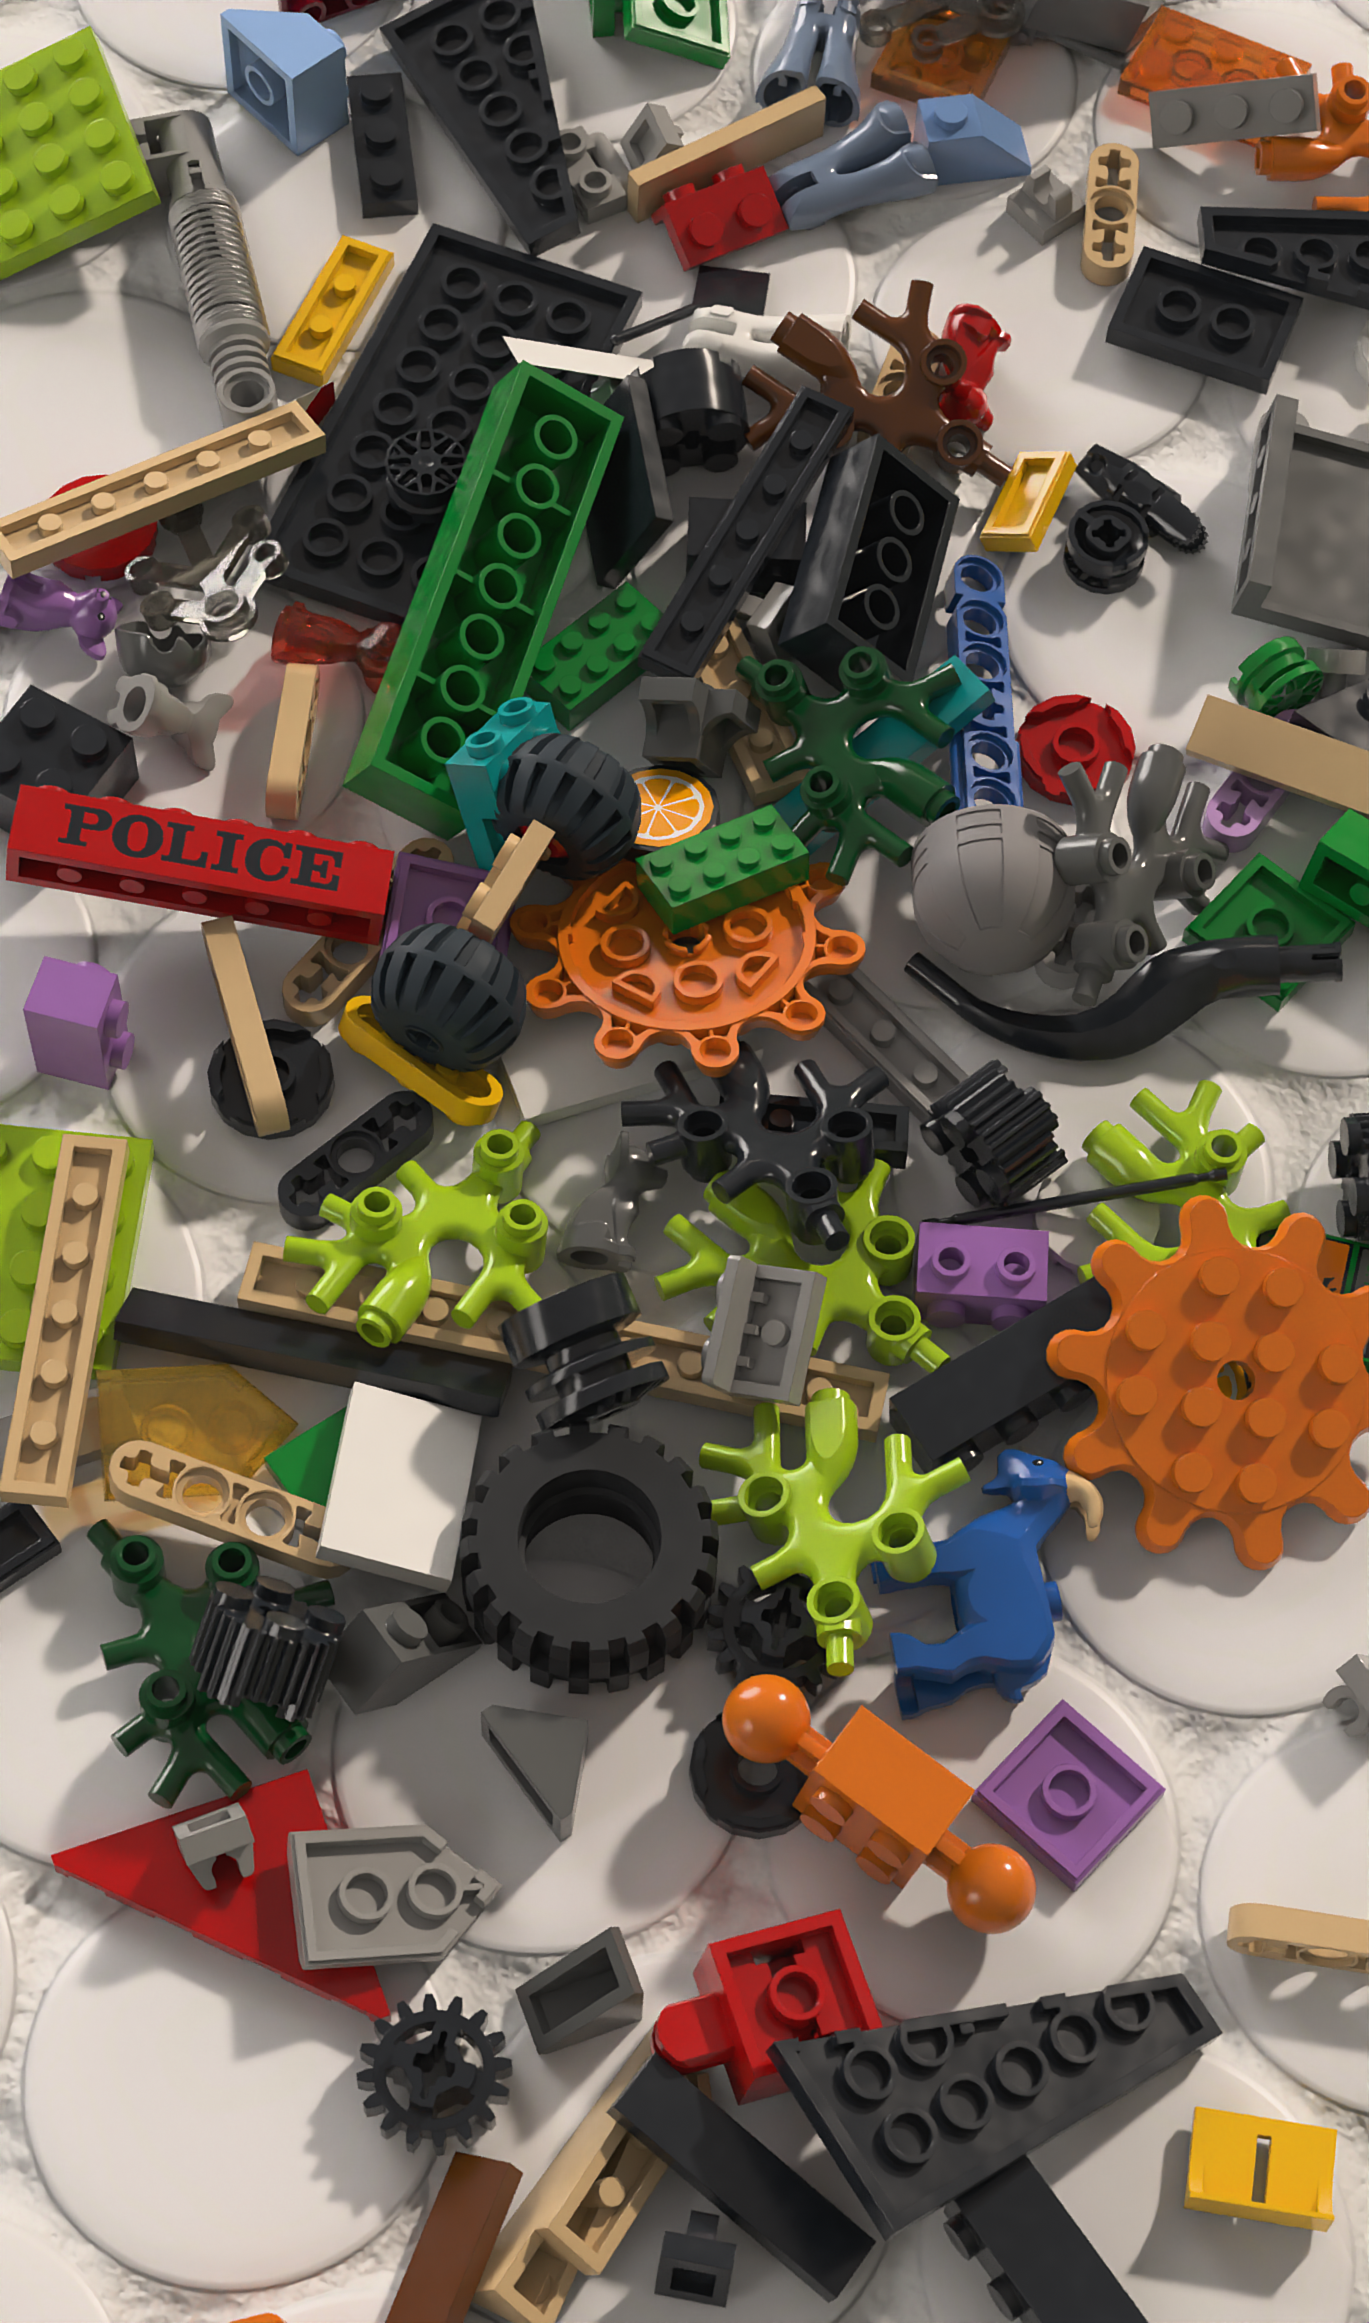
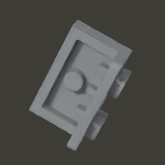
M729 1255L725 1272L720 1276L716 1285L715 1300L717 1309L711 1336L706 1340L702 1349V1383L733 1397L800 1407L827 1278L813 1271L761 1265L744 1256Z

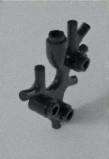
M737 1039L739 1058L731 1072L719 1078L711 1077L725 1100L723 1103L717 1106L701 1105L678 1065L670 1060L660 1063L654 1071V1076L666 1095L665 1097L657 1100L621 1102L622 1127L666 1126L677 1129L671 1135L646 1143V1151L653 1167L681 1159L683 1169L695 1181L709 1183L717 1173L730 1168L732 1155L737 1158V1163L711 1185L712 1191L719 1201L728 1204L756 1183L772 1184L781 1189L786 1195L790 1231L804 1244L813 1246L824 1244L827 1250L838 1251L848 1244L850 1236L842 1224L845 1212L839 1203L837 1181L842 1184H857L865 1180L869 1172L874 1168L873 1121L871 1116L860 1108L889 1086V1080L881 1068L873 1066L851 1083L836 1086L827 1081L814 1060H803L795 1067L794 1076L815 1109V1120L808 1127L798 1132L788 1134L774 1133L765 1129L761 1123L770 1099V1085L766 1072L751 1046L747 1042ZM822 1163H824L825 1169L820 1168Z

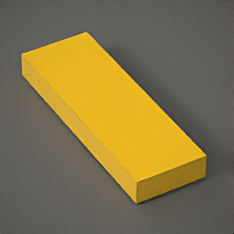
M342 235L272 354V371L318 387L327 384L394 267V253Z

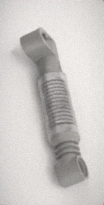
M179 110L130 119L159 197L171 195L172 200L168 206V223L182 276L181 280L189 307L188 311L192 321L197 349L203 362L211 367L223 429L278 408L276 387L271 378V372L268 367L269 363L266 357L270 348L269 327L258 289L259 285L247 243L248 239L240 207L233 192L226 187L209 118L198 111Z

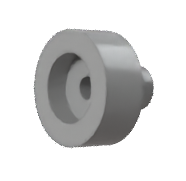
M1307 647L1306 659L1314 661L1325 677L1321 696L1327 697L1345 689L1347 674L1365 675L1367 651Z

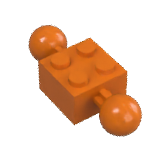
M771 1674L756 1675L745 1679L731 1691L725 1701L722 1713V1725L727 1741L739 1755L747 1760L761 1764H772L787 1760L808 1776L792 1806L802 1813L800 1815L801 1822L813 1834L827 1842H833L837 1839L858 1855L856 1857L858 1866L867 1875L882 1884L888 1885L892 1881L903 1889L923 1863L947 1881V1898L953 1913L960 1922L976 1932L983 1934L1005 1933L1020 1925L1028 1917L1036 1898V1881L1034 1873L1024 1857L1014 1849L1001 1844L987 1843L971 1848L948 1830V1827L975 1792L972 1787L862 1705L832 1743L810 1726L811 1714L808 1702L801 1690L789 1680Z

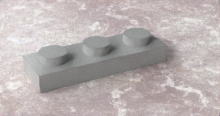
M1317 73L1148 92L1153 149L1321 130Z

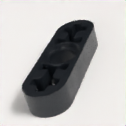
M413 1091L391 1093L289 1170L281 1178L278 1185L279 1208L285 1222L291 1227L302 1231H313L324 1227L330 1221L320 1217L319 1211L324 1199L330 1193L352 1203L355 1197L363 1190L376 1187L397 1171L404 1163L410 1161L430 1144L434 1134L433 1110L430 1103ZM399 1115L407 1121L415 1116L416 1129L411 1131L409 1128L401 1126L394 1131L393 1118ZM387 1137L389 1151L385 1150L382 1141ZM352 1148L365 1149L375 1158L372 1166L360 1173H351L344 1170L339 1165L338 1160L345 1151ZM325 1169L328 1170L331 1178L326 1184L324 1179ZM302 1190L304 1193L311 1195L318 1191L319 1204L312 1206L309 1202L304 1201L297 1205L296 1192Z

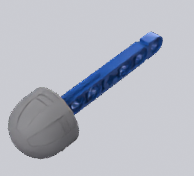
M966 555L960 557L955 562L944 587L945 613L952 614L946 625L948 659L955 654L966 666L967 664H976L989 671L992 679L978 678L990 689L996 701L957 732L948 744L950 784L955 788V795L960 799L959 810L949 813L930 824L915 841L911 856L912 902L918 927L933 950L965 972L981 976H992L1021 972L1036 965L1050 954L1062 937L1071 919L1075 902V886L1065 884L1054 863L1056 846L1063 837L1067 836L1066 833L1049 817L1037 811L1024 808L1020 744L1018 741H1015L1007 616L1002 610L1006 604L1004 578L996 564L987 558L978 555ZM969 577L977 580L987 591L980 592L970 588L962 581V578ZM972 620L980 623L989 631V635H981L972 631L966 626L964 621ZM981 753L995 761L998 769L993 770L982 767L973 759L972 754ZM984 799L993 804L977 806L974 800Z

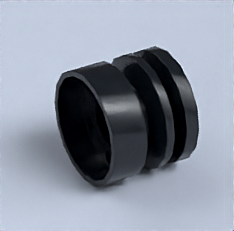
M624 1272L601 1276L556 1293L519 1311L504 1320L497 1327L516 1370L546 1364L549 1374L537 1380L525 1391L528 1401L534 1403L559 1396L561 1399L535 1416L541 1431L551 1428L554 1432L568 1428L569 1423L590 1422V1425L608 1419L635 1406L651 1390L670 1379L663 1361L651 1362L635 1368L632 1366L633 1363L657 1348L652 1336L625 1341L620 1339L618 1332L627 1328L642 1315Z

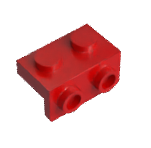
M738 164L713 175L711 178L714 185L696 191L693 183H689L662 195L665 204L652 213L651 217L655 226L661 223L665 224L684 272L780 235L789 229L764 166L745 172L743 165Z

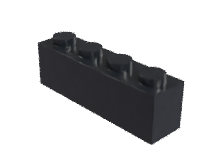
M1092 1277L890 1397L889 1423L897 1434H904L910 1437L912 1456L924 1474L958 1457L967 1472H970L983 1460V1453L1003 1441L1006 1445H1013L1022 1441L1035 1431L1039 1425L1038 1420L1059 1408L1062 1412H1068L1083 1404L1093 1394V1391L1088 1385L1078 1380L1065 1379L1055 1374L1050 1369L1046 1360V1349L1054 1335L1064 1330L1090 1332L1102 1328L1110 1319L1112 1311L1111 1298L1108 1292L1097 1282L1095 1277Z
M1027 2156L945 2206L943 2212L949 2220L943 2223L948 2238L962 2257L969 2261L975 2256L992 2279L987 2284L988 2292L999 2310L1008 2320L1013 2322L1019 2317L1023 2323H1149Z

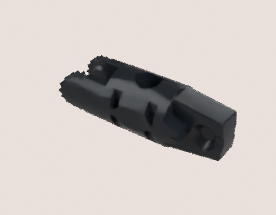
M1094 444L1075 469L1078 477L1101 500L1121 502L1134 508L1145 519L1150 532V538L1158 535L1173 547H1179V551H1184L1185 554L1192 553L1194 555L1195 552L1200 553L1201 549H1205V544L1208 543L1206 539L1208 534L1205 532L1206 528L1202 526L1200 518L1196 517L1195 512L1191 513V510L1181 503V494L1154 478L1143 467L1098 444Z

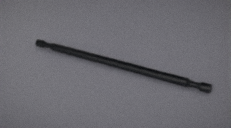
M1226 1167L1213 1169L1207 1173L1171 1176L1011 1204L1007 1208L998 1206L958 1213L948 1218H929L922 1220V1222L969 1225L1195 1186L1205 1181L1228 1180Z

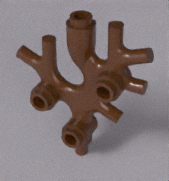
M911 280L906 309L899 317L889 316L864 299L851 318L892 345L902 356L905 364V377L901 386L894 393L887 396L871 394L861 385L852 357L844 345L831 332L803 313L799 317L790 311L785 315L770 340L779 346L777 352L814 376L820 383L819 393L854 408L853 421L832 456L847 449L853 432H864L871 437L880 434L901 452L911 446L925 447L933 451L936 464L947 473H965L972 478L977 472L1001 488L1013 468L990 453L993 445L983 439L981 431L975 424L963 419L950 421L940 409V395L953 391L959 385L967 367V357L964 349L957 342L950 339L936 340L929 330L928 313L934 287L932 283L923 280ZM937 362L944 363L949 368L950 374L945 377L937 376L932 371L931 365ZM756 365L750 368L742 384L766 400L770 405V410L765 417L750 426V432L744 433L746 443L753 452L768 442L797 394ZM951 442L962 444L965 447L966 455L962 457L951 455L947 449V444Z

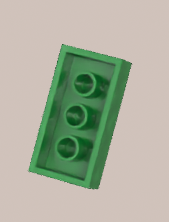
M626 581L540 648L525 692L536 702H550L554 718L570 732L646 672V670L638 667V655L664 613Z
M772 804L635 859L637 887L673 935L809 880V851Z

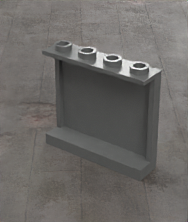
M1277 394L1258 431L1231 614L1369 651V444L1296 424L1299 400Z

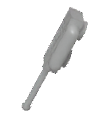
M582 125L573 129L561 130L560 134L575 206L586 223L589 225L627 210L629 169L607 136L601 132L588 135ZM595 160L597 161V163L599 164V166H600L601 168H599V167H597V166L595 165V163H594Z

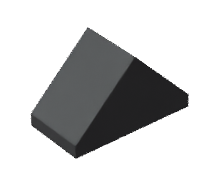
M491 1705L481 1712L482 1737L557 1839L562 1842L572 1835L588 1745L589 1720Z
M609 1927L515 1989L538 2055L550 2054L642 2020L644 1992L619 1927Z

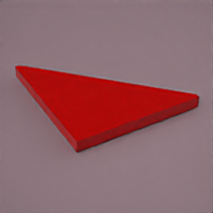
M308 1769L252 1787L243 1797L236 1801H231L225 1796L51 1855L55 1870L61 1875L76 1878L103 1891L106 1896L153 1918L156 1916L192 1933L193 1937L242 1960L245 1958L279 1974L282 1979L329 2001L335 2000L369 2016V2020L373 2022L378 2018L389 2023L392 2022L374 1965L303 1970L299 1962L287 1860L289 1832L328 1830ZM238 1802L247 1816L255 1840L253 1842L254 1872L243 1878L235 1858L227 1856L226 1853L217 1855L212 1865V1874L217 1888L205 1890L187 1866L180 1852L172 1826Z

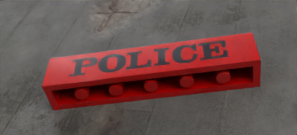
M20 784L7 845L6 880L217 918L232 915L234 921L378 946L395 851L380 849L374 844L365 841L347 843L319 838L303 830L285 832L257 827L242 819H228L224 821L196 816L181 808L157 809L131 804L119 797L96 798L69 793L63 788L52 785L34 787Z

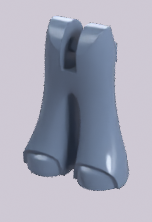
M798 0L785 42L763 74L755 100L764 109L807 89L813 56L816 52H822V61L814 86L816 85L826 97L824 125L840 128L853 121H858L861 107V92L856 74V49L861 21L860 1L838 0L837 7L834 8L831 15L824 13V0Z
M890 100L876 104L866 118L852 132L833 145L792 163L768 177L791 231L814 229L839 215L859 208L933 194L938 186V177L928 150L923 144L917 143V141L911 142V132L906 116L900 106L895 102H890Z

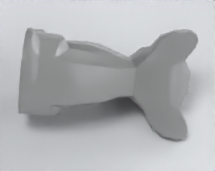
M142 673L133 677L123 675L118 679L114 689L121 695L117 708L108 710L107 722L110 726L119 728L130 735L146 738L171 735V738L178 745L186 749L190 760L196 766L208 771L215 768L216 760L213 743L217 735L220 719L231 709L234 703L230 695L214 693L207 695L200 702L182 703L168 692V688L164 684L157 681L156 676Z

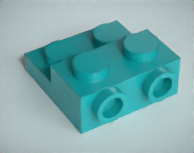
M518 697L504 702L499 706L498 712L478 732L470 735L466 739L465 744L445 763L479 869L490 871L495 858L505 843L502 835L495 831L491 819L498 820L494 811L500 814L496 804L499 781L509 768L508 757L512 755V752L520 744L535 736L547 733L561 734L557 728L550 702H535L529 697Z

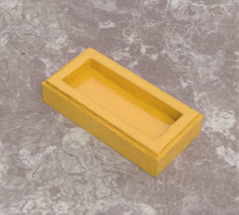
M1019 452L1012 466L1013 470L1007 477L979 536L986 551H1038L1077 467L1071 452Z

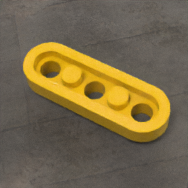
M356 996L346 1003L338 1024V1031L353 1051L366 1056L395 1077L403 1087L419 1094L444 1112L449 1120L458 1125H484L494 1119L503 1098V1089L501 1084L484 1069L464 1073L458 1070L452 1071L439 1064L433 1066L423 1061L422 1058L414 1056L403 1049L402 1045L396 1043L387 1035L374 1017L371 1008V996Z

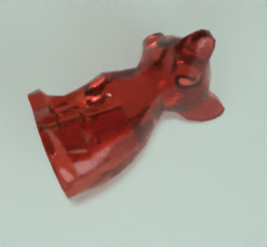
M295 601L293 606L286 605L280 612L272 637L271 659L273 663L286 666L288 662L314 665L355 662L363 674L366 685L377 695L402 627L397 623L384 622L360 632L342 620L311 613L306 609L304 603Z

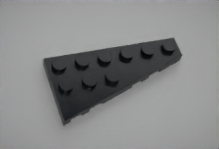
M432 0L381 26L379 29L383 43L526 252L537 257L579 235L581 231L533 0Z
M1200 206L1197 228L1201 264L1369 310V211Z
M1179 1973L1108 1985L1102 1991L1066 1997L1065 1993L1040 1997L1036 2002L1008 2007L1006 2003L905 2019L899 2025L861 2031L860 2027L835 2031L830 2037L800 2042L798 2038L774 2041L766 2050V2053L886 2242L1208 2046L1223 2032L1184 1974Z

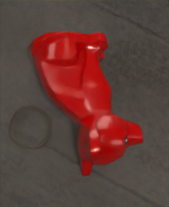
M964 303L956 305L950 311L941 339L953 340L964 349L967 357V367L959 385L953 391L946 393L939 404L940 409L950 421L957 419L968 420L986 432L990 429L994 416L988 407L987 395L984 393V390L994 375V363L997 352H1006L1011 345L1012 338L1010 334L1001 330L999 324L989 312L979 305ZM943 363V367L948 376L950 374V370L947 367V365Z

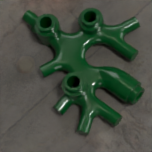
M859 646L847 652L839 666V676L844 686L842 693L836 697L822 698L811 694L801 670L793 662L775 659L762 665L751 656H745L739 661L735 674L751 686L752 697L763 704L769 718L775 724L784 727L792 726L796 733V739L792 746L762 761L772 782L774 783L795 771L811 769L805 775L800 786V795L807 811L793 824L791 830L805 847L821 831L839 833L837 847L825 875L829 881L841 886L848 885L860 855L868 849L876 850L899 868L906 866L910 862L913 846L867 813V806L872 800L876 798L888 799L924 827H928L939 818L959 810L960 799L955 795V788L927 767L915 761L898 757L866 759L857 755L852 745L853 737L861 726L870 720L888 717L903 722L939 749L945 748L952 741L955 730L929 711V704L937 697L962 685L951 663L923 678L911 682L897 681L893 678L886 659L880 651L874 648Z
M107 1519L95 1523L89 1529L87 1538L103 1555L100 1565L112 1578L113 1590L118 1600L129 1607L138 1608L142 1618L141 1628L136 1634L100 1645L106 1670H113L133 1663H148L160 1669L150 1674L141 1684L139 1689L141 1713L111 1734L113 1743L125 1757L130 1756L152 1739L170 1743L171 1752L167 1763L148 1793L149 1798L159 1806L171 1809L188 1780L194 1774L200 1772L209 1775L231 1801L240 1799L250 1790L252 1781L208 1733L206 1725L212 1717L216 1715L230 1717L268 1760L276 1758L282 1765L290 1763L300 1756L312 1740V1736L307 1731L309 1723L306 1719L304 1721L295 1719L294 1722H290L286 1719L275 1717L278 1705L273 1704L271 1707L263 1702L255 1703L249 1699L241 1698L237 1708L230 1705H222L219 1703L220 1700L210 1699L207 1697L208 1693L197 1690L202 1673L194 1671V1666L190 1665L189 1655L211 1591L218 1581L235 1583L245 1588L246 1585L253 1587L256 1578L260 1576L259 1559L256 1553L249 1546L242 1543L228 1542L221 1544L213 1549L206 1559L205 1582L194 1589L183 1588L166 1578L163 1551L156 1541L141 1535L123 1538ZM328 1579L295 1588L294 1600L305 1602L308 1607L311 1605L324 1607L335 1605L334 1594Z

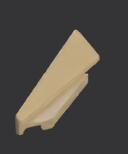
M652 2028L499 2233L472 2302L512 2323H555L577 2271L580 2270L585 2276L600 2275L669 2167L606 2113L646 2059L652 2055L650 2047ZM698 2071L683 2075L708 2098L712 2099L709 2073Z

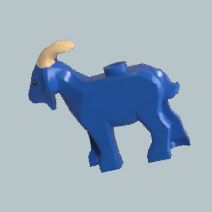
M1005 1449L997 1456V1476L989 1483L983 1485L981 1490L984 1495L1007 1496L1012 1504L980 1516L956 1531L946 1540L933 1542L937 1558L934 1567L926 1578L915 1583L898 1581L887 1573L882 1562L875 1561L870 1563L873 1584L878 1585L880 1595L926 1586L950 1587L956 1634L944 1643L924 1644L909 1634H889L895 1668L893 1681L902 1720L913 1719L928 1711L953 1705L964 1694L980 1688H995L1005 1701L1018 1704L1024 1701L1023 1691L1036 1686L1047 1676L1055 1642L1053 1622L1062 1621L1063 1613L1056 1581L1044 1583L1037 1553L1045 1539L1056 1528L1068 1509L1075 1510L1083 1519L1087 1540L1089 1542L1096 1540L1100 1532V1521L1103 1517V1498L1093 1483L1054 1460L1031 1455L1017 1449Z

